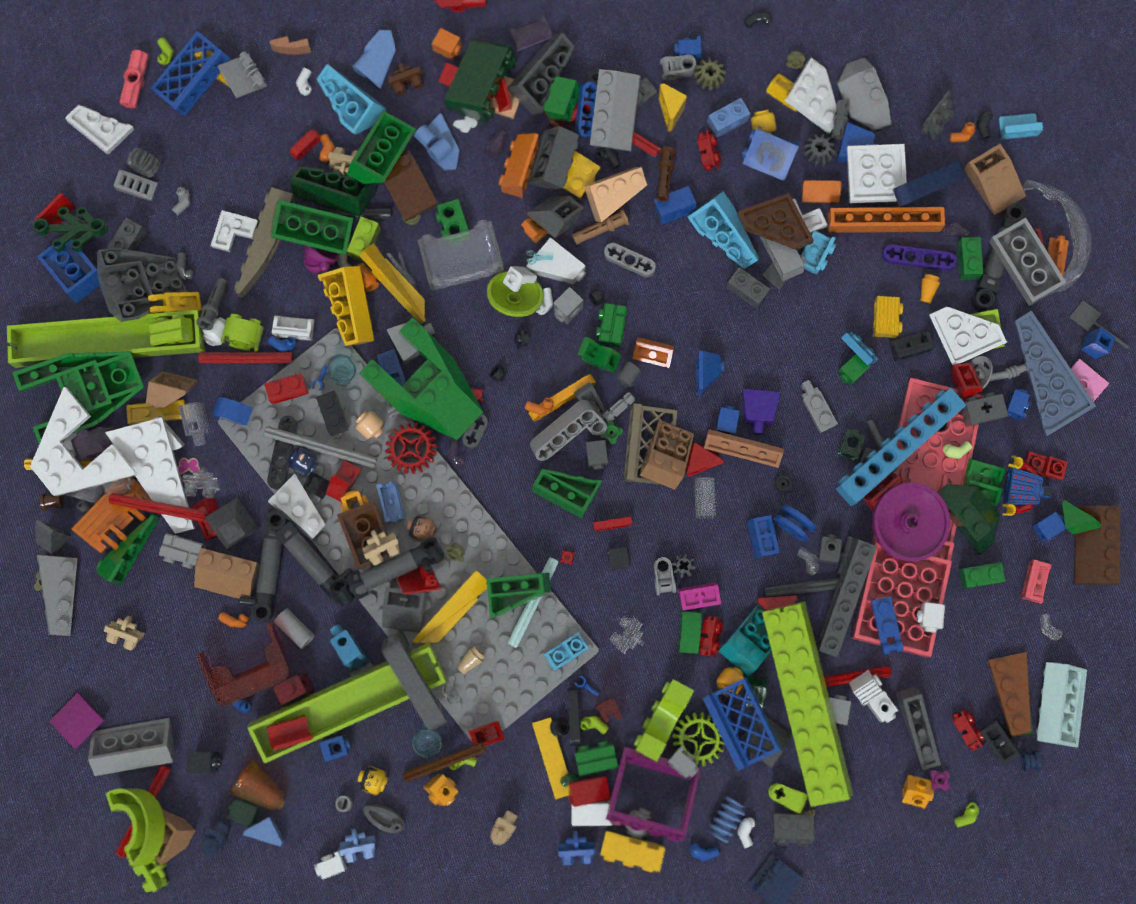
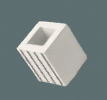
M869 670L849 682L854 694L863 706L883 694L880 687L882 685L881 680L876 674L873 676Z

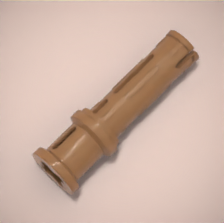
M621 209L619 213L607 217L602 222L572 233L576 245L606 231L613 232L615 228L622 225L627 226L629 221L624 210Z

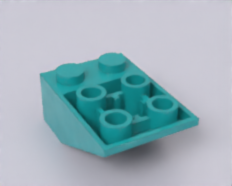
M759 605L751 611L718 651L746 676H750L772 650L762 613L765 610Z

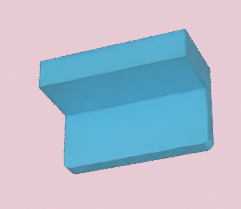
M1035 113L1004 116L998 119L1001 140L1038 136L1043 130L1042 122L1037 123Z

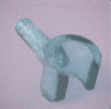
M533 250L526 252L527 256H533L531 259H526L529 264H535L537 260H553V255H536Z

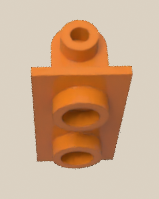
M1065 236L1050 237L1047 252L1062 276H1064L1069 241L1065 240Z

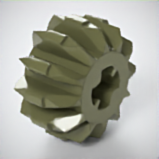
M708 58L707 63L702 60L700 65L696 66L695 70L697 72L694 73V77L697 78V85L702 84V89L708 86L711 91L713 86L718 89L720 87L719 83H724L725 79L723 77L726 75V71L722 70L724 68L723 64L717 65V59L713 63Z

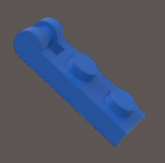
M891 597L870 601L883 655L890 654L891 651H904ZM893 637L894 643L888 644L887 638Z

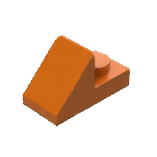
M532 218L526 219L521 224L525 233L535 243L548 234Z

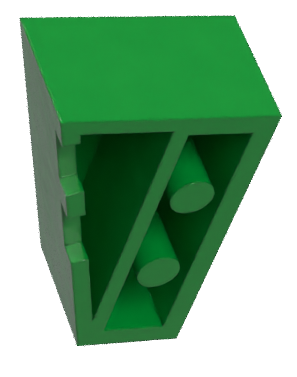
M542 469L533 484L532 492L582 519L598 492L602 480L585 479L581 476L575 477L566 475V473Z
M549 572L486 579L490 618L503 615L550 593Z

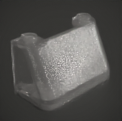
M481 220L476 222V226L472 230L438 239L434 236L432 237V234H427L417 240L431 290L447 288L496 275L504 271L492 221Z

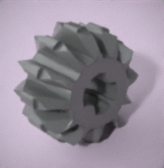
M814 134L813 139H807V144L804 145L803 149L806 150L804 157H809L808 163L813 160L815 161V166L819 162L823 166L826 164V161L830 162L832 160L831 156L835 154V150H833L835 144L829 143L830 137L824 139V134H821L820 138H818Z
M140 148L133 149L126 160L129 167L148 178L153 177L160 166V162L154 155Z

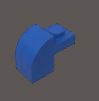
M218 397L213 408V418L247 426L253 407L231 399Z

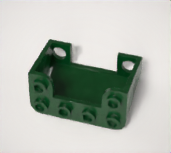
M472 39L446 94L445 106L447 110L487 124L495 113L492 98L499 91L501 78L505 77L506 72H510L511 69L516 67L517 59L513 47Z

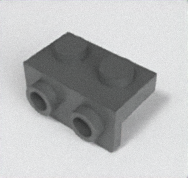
M773 815L772 842H777V845L781 846L789 845V843H797L798 846H809V844H812L814 841V815Z

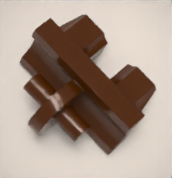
M401 62L397 63L399 69L394 70V76L388 78L391 90L394 89L397 96L406 93L405 84L411 83L413 89L422 87V74L419 66L411 69L410 65L403 67Z

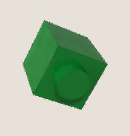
M855 354L838 371L839 377L844 383L852 385L870 366Z

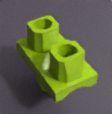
M154 859L148 865L133 867L136 875L140 876L143 874L147 880L142 885L145 892H155L169 884L163 868L167 866L166 863L160 865Z

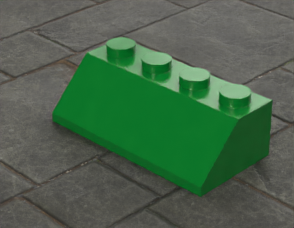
M382 111L351 161L346 175L363 184L384 183L416 128Z
M278 200L275 204L272 219L271 238L346 255L353 218Z

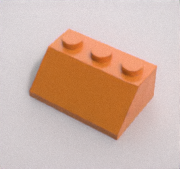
M518 134L516 140H512L510 146L512 153L510 157H507L504 166L507 169L505 175L502 174L499 180L503 193L520 198L524 197L539 147V134Z

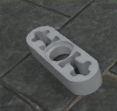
M610 243L605 247L604 256L608 261L643 277H650L654 274L656 265L653 260L616 243ZM614 248L619 255H621V252H624L621 261H619V256L616 254L610 256L608 250L612 251ZM628 255L633 256L635 263L632 265L626 264L624 261L625 257ZM638 259L641 260L640 264L643 266L650 264L652 270L645 272L644 267L640 265L638 269L635 268L638 264Z

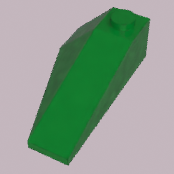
M153 514L150 515L127 536L125 541L118 544L119 547L116 550L113 549L105 558L99 561L96 573L111 583L122 585L160 518Z

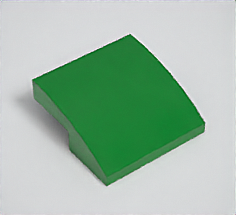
M969 458L963 485L977 486L990 504L997 507L1003 491L1000 485L1006 469Z

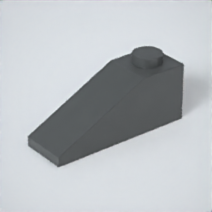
M37 519L35 522L36 543L41 546L39 550L48 556L50 553L58 555L71 536L57 526Z

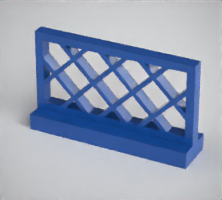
M197 31L151 89L185 117L221 73L217 66L230 61L231 58ZM201 38L202 47L195 48V43ZM214 49V53L210 58H207V51ZM202 52V59L195 60V53ZM190 54V62L183 63V58ZM202 64L201 69L195 73V65ZM191 66V73L183 75V67ZM179 68V76L172 77L174 69ZM191 78L188 85L183 87V80ZM179 80V88L172 89V82ZM163 83H167V90H158ZM179 93V96L172 102V94Z
M746 677L703 698L738 771L782 750ZM742 683L746 689L745 697L736 694L738 685ZM726 693L731 695L728 705L722 702L720 694ZM734 697L743 700L741 710L732 707ZM747 702L754 705V715L745 712ZM731 710L740 714L737 723L731 721L729 717ZM743 715L752 718L750 728L741 725ZM756 720L763 724V733L753 730ZM739 729L749 732L746 741L740 739L738 735ZM752 733L761 737L759 746L750 743ZM764 740H770L775 749L769 751L762 748ZM748 747L758 750L756 758L750 759L747 753Z

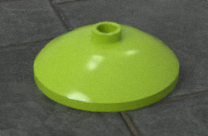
M508 272L497 274L490 280L487 287V298L496 310L505 315L513 317L528 316L535 313L542 305L543 290L536 280L534 283L522 284L518 292H514L503 283Z

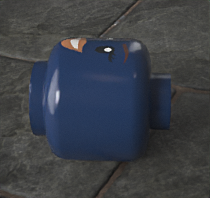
M304 447L295 448L288 459L290 468L301 475H307L309 472L313 473L318 465L315 462L317 459L316 454Z

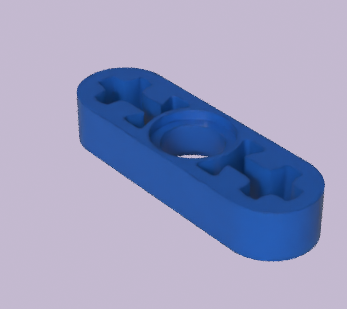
M584 82L579 88L575 132L580 137L591 135L597 85L594 82ZM585 89H592V93L588 94ZM584 98L591 99V101H584ZM585 104H588L591 109L588 115H585L582 110ZM585 125L588 128L587 131L581 130V126Z

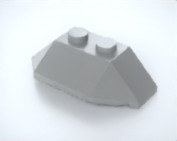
M865 58L847 63L837 86L843 100L850 102L848 108L850 118L872 131L890 126L891 118L888 100L875 68Z

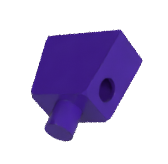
M743 389L745 423H753V434H764V425H771L773 423L780 392Z

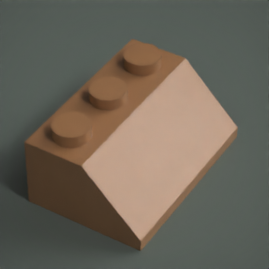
M201 548L195 566L194 587L238 599L240 597L252 598L260 564Z

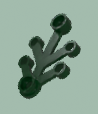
M67 207L59 208L57 213L60 219L66 220L69 224H48L45 219H37L33 223L34 231L41 236H45L49 232H67L52 242L56 252L63 251L65 244L80 232H86L79 239H74L71 242L72 249L75 252H80L84 248V243L94 236H103L108 230L107 223L99 218L94 219L85 207H79L76 210V214L79 219L85 220L88 224H80L70 214Z

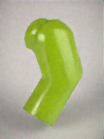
M161 38L157 43L162 49L160 57H157V60L160 64L167 65L171 62L173 49L165 38Z

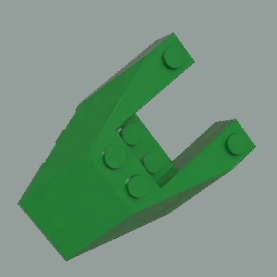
M412 317L401 328L399 334L426 359L425 363L403 386L397 383L373 359L359 372V375L401 415L458 440L481 416L483 411L455 359Z
M130 351L66 353L12 372L18 390L22 392L56 380L61 392L64 387H67L91 416L73 433L96 426L144 388ZM49 421L33 427L39 444Z

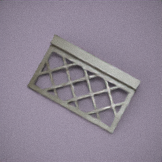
M635 403L630 406L623 475L624 482L662 485L647 478H637L638 469L643 465V459L639 456V452L644 447L648 450L649 446L647 444L651 442V439L645 442L641 437V432L647 428L653 435L654 431L649 425L656 420H661L659 417L664 413L672 414L670 424L676 426L677 410L648 407ZM650 411L655 419L647 423L643 418V412Z

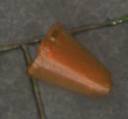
M253 759L246 765L237 777L236 784H233L229 790V793L272 811L276 808L280 810L286 802L284 792Z

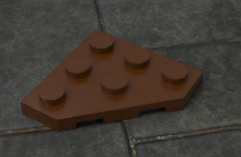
M789 193L740 210L737 213L744 230L795 250L813 244L814 239Z

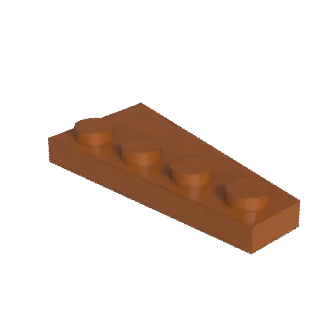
M1027 652L988 660L989 669L1010 737L1030 733Z

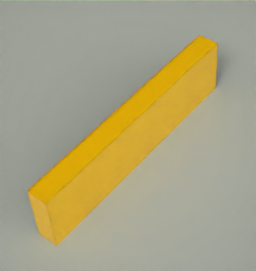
M550 717L534 722L532 725L554 797L559 799L569 795V783L571 781L558 739L550 730L552 722Z

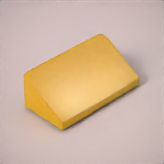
M778 73L770 82L766 92L793 111H797L784 101L794 83Z

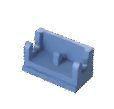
M390 481L388 484H377L385 522L391 524L406 520L397 482Z

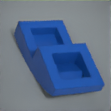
M395 349L376 355L380 367L397 383L403 386L406 380Z

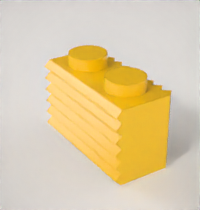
M877 296L875 298L873 337L896 338L902 332V322H899V314L902 315L903 303H900V297Z

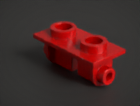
M707 129L706 134L700 133L697 138L699 151H707V153L701 154L702 166L705 168V171L712 170V166L721 169V156L716 149L718 144L717 137Z
M706 616V620H703L702 633L708 634V638L701 637L700 655L716 658V654L720 650L719 635L723 631L722 619Z
M964 708L961 712L962 715L959 712L952 715V721L959 733L964 730L968 732L962 735L967 747L971 748L972 751L979 748L978 744L980 747H983L986 743L984 741L985 738L980 733L981 729H977L973 714Z

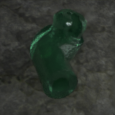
M568 773L561 777L560 782L562 786L567 787L569 783L581 781L582 779L578 774Z

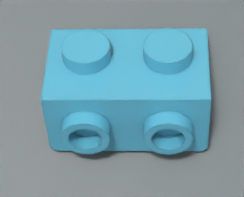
M814 230L812 234L813 244L805 247L802 256L806 263L804 269L817 275L819 270H824L828 262L825 260L827 254L832 255L836 244H834L836 238L833 236L829 238Z

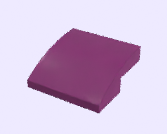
M79 692L50 720L56 730L75 749L105 721L92 708L93 705Z

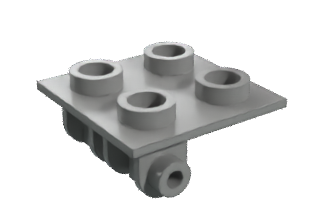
M246 51L242 52L239 58L217 66L236 98L267 87L264 82L265 78L261 76L259 68H256V64L253 63L250 54H247Z

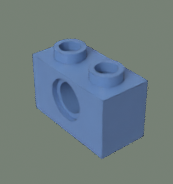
M742 98L710 114L707 124L712 133L718 138L748 122L750 112Z

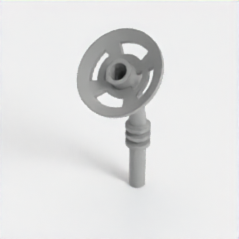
M978 356L970 362L973 368H975V373L983 389L990 381L1006 378L1012 379V377L1014 378L1019 376L1020 373L1027 371L1024 363L1019 366L1014 365L1009 367V369L1006 368L1002 372L992 373V362L985 356ZM984 362L988 364L989 369L984 367Z

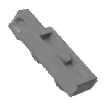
M809 380L802 383L801 387L804 391L802 401L819 433L821 434L837 426L838 423L821 391L817 387L813 388Z

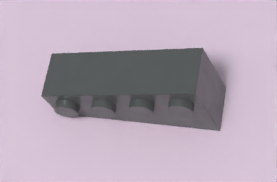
M564 33L552 35L508 87L532 115L543 112L544 103L550 94V86L556 76L560 77L559 74L562 68L565 67L575 47Z

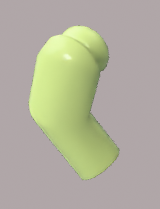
M965 441L959 447L946 444L943 447V452L949 458L960 459L972 449V445L968 441Z

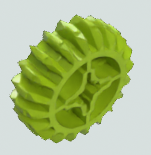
M692 713V720L686 715L687 723L680 720L679 723L682 725V728H674L676 731H679V735H672L673 738H678V741L673 742V745L682 746L684 748L682 752L685 754L689 752L684 747L683 740L691 741L694 744L695 751L694 755H690L695 759L694 763L698 766V761L701 760L702 766H705V759H708L709 763H713L712 755L716 759L719 758V755L715 752L717 750L723 752L724 749L720 748L719 744L725 745V743L720 741L721 735L717 727H715L714 721L710 722L711 715H708L705 720L704 713H700L699 719H697L696 713ZM698 723L694 734H684L690 725ZM704 724L712 729L715 738L705 736ZM700 733L702 738L709 741H704L703 743L701 742V745H697V741L689 739V737L694 738ZM705 744H714L709 753L700 756L701 749Z

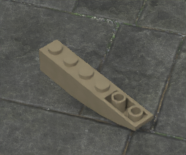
M271 187L270 193L267 192L264 202L266 205L264 210L260 211L259 225L253 231V243L248 246V257L246 262L242 264L241 278L235 284L236 294L240 298H243L254 286L277 251L281 240L271 238V225L275 204L278 200L295 203L296 199L292 193Z

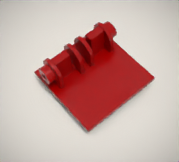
M423 566L396 578L403 594L441 590L433 569L430 573H426Z

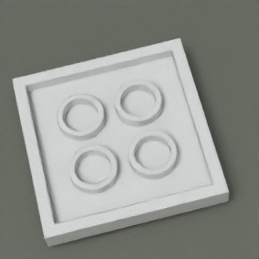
M904 144L847 146L849 202H896L897 200L892 189L907 183Z

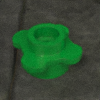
M612 421L606 423V431L600 436L608 439L609 443L615 444L618 436L622 435L623 430L621 427H616Z

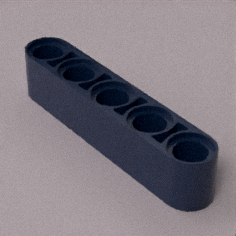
M960 160L892 190L899 207L960 181L966 178Z

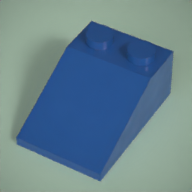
M71 239L65 244L63 251L56 252L51 245L38 255L37 258L67 295L77 304L96 289L100 283L97 277V268L82 251L75 252L72 249Z

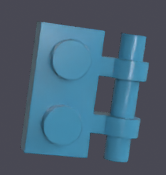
M846 333L841 338L868 366L872 363L874 364L879 359L874 354L875 351L867 347L862 342L863 339L855 333Z

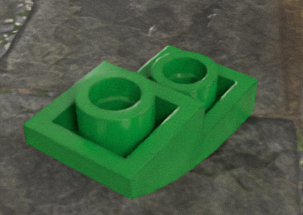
M682 610L679 626V652L698 654L701 634V612Z

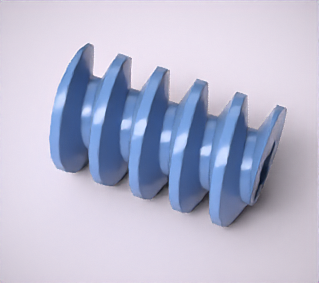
M725 797L729 804H721L724 811H717L720 818H713L716 825L709 824L712 830L709 833L728 843L729 840L726 835L733 836L730 828L737 829L734 821L741 822L738 814L745 815L742 809L745 807L731 798Z

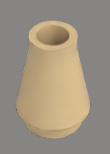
M477 646L469 648L457 668L465 675L483 663V659L486 656Z

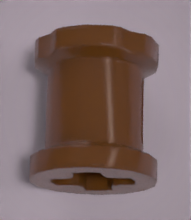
M41 494L40 505L42 510L46 511L48 508L54 507L64 508V496Z

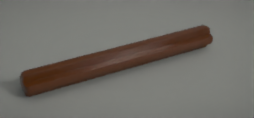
M481 742L407 770L402 774L404 781L409 782L486 752L485 744Z

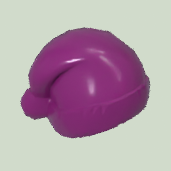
M308 246L304 247V265L311 273L317 274L321 271L329 270V265L335 263L339 258L337 253Z

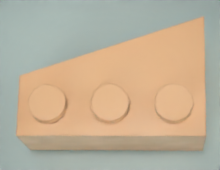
M634 167L585 185L584 188L595 221H604L646 187L647 183L642 167Z

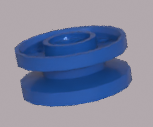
M784 504L781 507V511L785 517L776 514L773 520L791 536L806 543L809 537L804 530L813 533L816 530V526L802 513Z

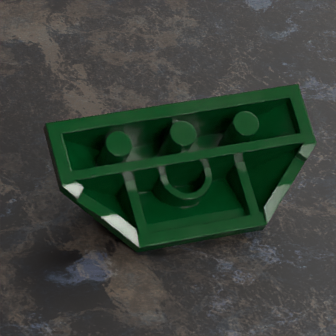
M946 484L937 493L946 503L952 522L978 555H981L995 541L1000 515L977 486Z

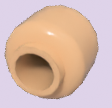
M364 411L355 420L357 423L355 426L356 430L366 439L377 438L384 431L381 428L384 424L383 420L373 411Z

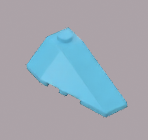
M326 64L317 78L325 95L329 97L333 109L339 115L341 124L355 135L373 126L382 111L386 110L383 105L329 64Z

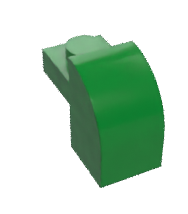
M584 337L578 355L582 357V361L613 373H615L622 356L614 349L600 346L588 337Z

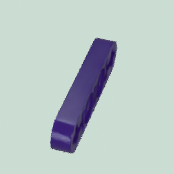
M888 245L882 252V258L887 263L941 271L952 270L957 262L955 255L950 252L900 245ZM890 250H893V254H899L902 251L901 260H899V255H894L893 258H890V255L887 253ZM912 252L915 255V259L908 261L905 258V253ZM924 255H931L934 259L933 263H926ZM938 256H940L939 260L943 261L946 258H949V261L952 262L948 266H946V262L940 261L938 265H936L938 261Z

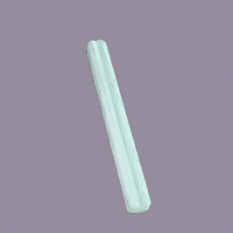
M549 558L542 573L549 572L551 579L558 561L554 558ZM542 596L526 604L508 641L509 645L518 647Z

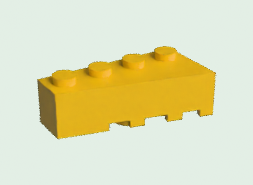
M360 266L342 267L317 275L319 281H323L325 286L323 291L325 296L330 299L332 304L330 309L332 314H335L338 319L336 324L345 346L360 345L374 341Z

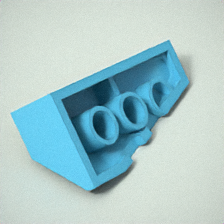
M724 191L688 216V219L698 233L708 237L713 241L712 244L714 246H719L723 249L727 256L743 269L759 260L737 216L735 207Z

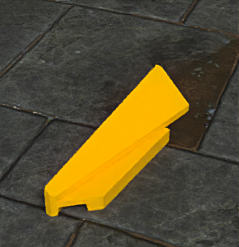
M372 243L359 256L372 269L373 275L422 325L426 321L425 299L382 256L376 245Z
M476 570L412 641L415 644L439 643L479 600L477 597L487 590L486 579Z

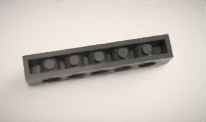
M855 538L853 539L816 642L818 651L838 657L877 546Z

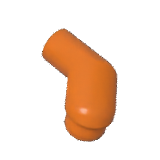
M968 122L960 133H950V142H967L975 133V125L972 122Z
M328 134L320 137L324 146L319 158L325 163L329 161V152L335 150V146Z
M545 398L540 404L527 401L525 410L537 415H543L553 409V400Z
M222 612L218 620L230 627L243 628L247 625L249 617L240 614L239 618L236 619Z

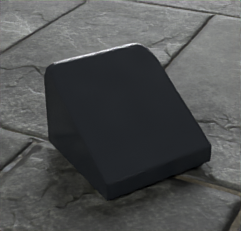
M310 473L303 488L323 499L330 481L315 473Z
M627 547L607 551L611 570L630 567Z

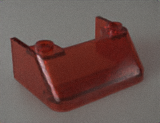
M273 621L266 624L273 641L265 650L268 662L232 676L229 668L223 665L212 668L205 651L195 654L213 698L218 705L228 706L279 684L289 677L290 668L285 648Z

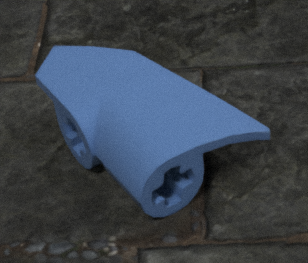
M379 30L366 45L363 55L352 66L360 76L369 78L378 88H381L396 51L391 30Z
M440 113L429 126L422 125L416 131L414 137L427 149L430 157L443 170H456L459 148Z

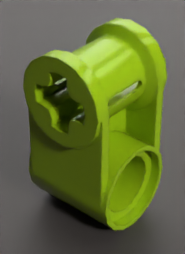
M779 783L772 784L768 789V794L772 800L801 814L808 798L807 794ZM780 789L783 793L781 796H777L774 791Z

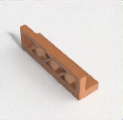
M710 429L707 432L704 449L779 468L784 452L783 448Z

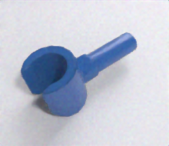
M323 365L318 379L311 383L312 389L315 388L317 382L320 383L319 391L324 389L323 379L328 366Z
M579 676L584 680V683L578 685L574 682L578 688H585L598 697L600 693L592 688L583 676Z

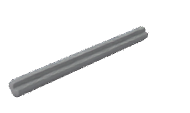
M267 426L264 432L266 437L374 468L377 462L376 457Z

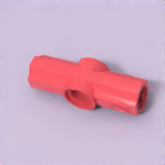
M135 50L131 53L128 69L124 73L125 82L120 99L122 106L132 109L137 108L141 89L145 85L144 75L149 58L148 53L140 50ZM138 77L136 81L131 82L132 78Z

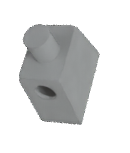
M404 323L387 329V332L406 365L420 353L399 334L401 328L406 324ZM431 323L423 326L431 335L435 333Z

